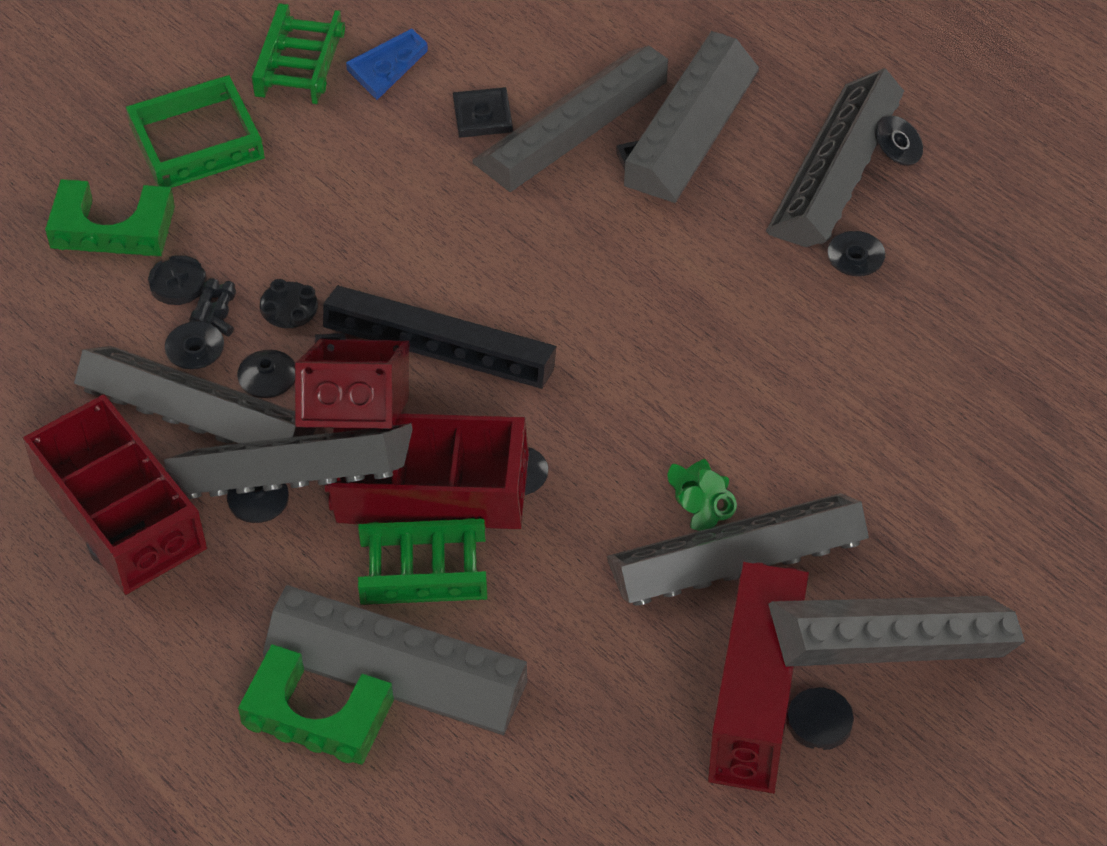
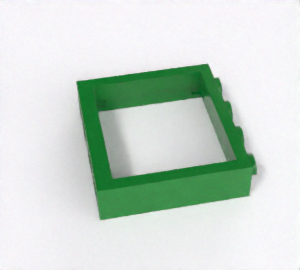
M230 75L126 106L129 126L157 186L173 188L265 158L262 139ZM228 99L230 100L247 136L160 163L144 125Z

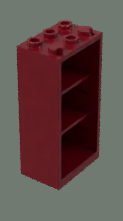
M319 339L295 363V427L392 428L409 401V341ZM333 344L334 350H330L328 345ZM395 345L399 346L397 351L394 349Z
M105 394L22 437L34 476L84 542H87L99 558L100 563L125 595L207 549L199 511ZM142 521L146 525L113 544L108 541Z
M400 414L394 425L412 424V434L403 467L394 470L393 476L374 479V474L365 475L363 480L346 482L345 477L337 478V482L325 485V492L330 493L329 510L334 511L336 523L368 524L371 522L395 523L474 518L484 519L485 528L521 529L529 460L525 417ZM333 428V432H342L367 428Z
M743 562L712 731L708 783L775 794L795 666H785L768 604L772 601H805L809 572L800 571L796 568L767 566L760 562Z

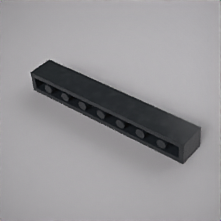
M339 285L336 286L323 303L324 328L367 340L409 341V352L543 389L554 371L557 346Z

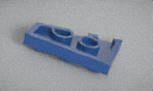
M410 29L346 62L347 71L378 100L428 51V45L419 34Z

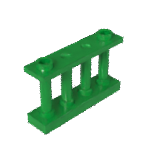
M278 4L252 75L255 97L265 98L268 88L278 85L310 89L312 104H318L320 95L326 91V77L339 39L343 38L345 34V22H341L339 10H335L331 23L294 19L293 16H290L289 4ZM293 29L327 33L325 41L287 37L288 32H292ZM286 48L321 52L318 60L281 55L282 50H286ZM280 66L314 70L312 79L274 74L275 69H279Z
M465 518L463 520L395 523L371 522L368 524H358L361 547H369V576L358 577L360 605L488 599L486 571L477 572L476 542H486L484 519ZM445 543H463L464 572L445 573ZM432 544V574H413V545ZM400 545L401 574L382 576V546Z

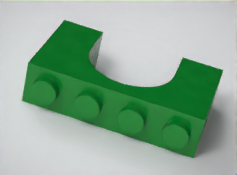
M60 180L45 228L51 249L162 256L175 208L171 187L143 185L137 209L132 216L117 224L100 225L87 219L93 202L89 182Z
M271 644L238 707L241 724L252 732L259 733L262 731L274 735L282 742L290 743L292 741L304 745L312 752H324L333 755L344 763L354 762L363 765L394 701L392 683L361 673L349 700L339 712L322 719L305 718L296 714L288 706L289 700L304 672L301 653Z

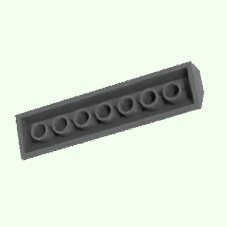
M711 31L626 159L625 187L673 203L677 202L759 72L758 65L736 38Z
M649 45L629 51L472 159L473 164L506 190L512 192L667 83L668 58Z
M886 68L845 84L766 229L770 236L803 247H809L818 243L823 244L830 239L836 222L842 217L841 212L846 203L851 199L853 189L861 180V174L865 166L871 161V155L879 144L876 135L878 123L883 118L893 115L894 111L899 107V101L905 92Z
M113 346L82 350L74 384L85 387L84 392L97 396L105 394L110 396V401L113 403L135 405L138 412L144 414L157 413L163 416L162 420L169 423L180 424L182 422L189 425L188 429L193 432L215 434V439L221 442L248 443L313 435L317 428L295 427V411Z
M412 424L394 425L392 428H367L196 448L164 459V464L168 474L188 499L201 497V492H209L210 497L228 494L229 489H236L237 494L255 491L257 486H263V491H270L282 488L284 483H290L291 488H298L309 485V481L318 480V485H326L337 482V478L345 477L346 482H354L365 479V475L374 474V479H382L393 476L394 470L404 466L412 434Z
M839 493L608 555L607 560L622 598L628 603H633V605L637 606L647 604L652 601L651 597L662 594L663 597L679 595L682 593L681 589L693 586V589H702L712 585L711 581L723 578L724 581L738 579L741 577L743 562H760L767 566L780 562L784 565L794 564L801 561L802 556L809 554L817 557L829 554L831 548L839 546L844 549L860 545L859 541L868 539L869 535L862 502Z
M289 585L285 586L273 609L263 650V657H265L271 644L301 653L305 671L354 687L361 673L392 683L394 700L503 736L528 682L526 661Z
M989 596L772 601L768 604L786 667L1002 658L1025 642L1016 612Z

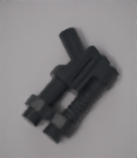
M210 278L204 282L201 288L202 293L195 310L191 313L189 322L200 321L209 323L218 328L222 334L229 337L233 333L234 327L223 321V319L229 313V301L235 298V284L231 281H225L224 284L219 285L218 280ZM218 297L217 302H210L212 298Z

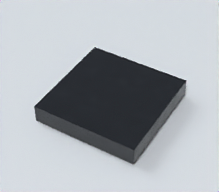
M506 87L453 92L459 138L513 132Z

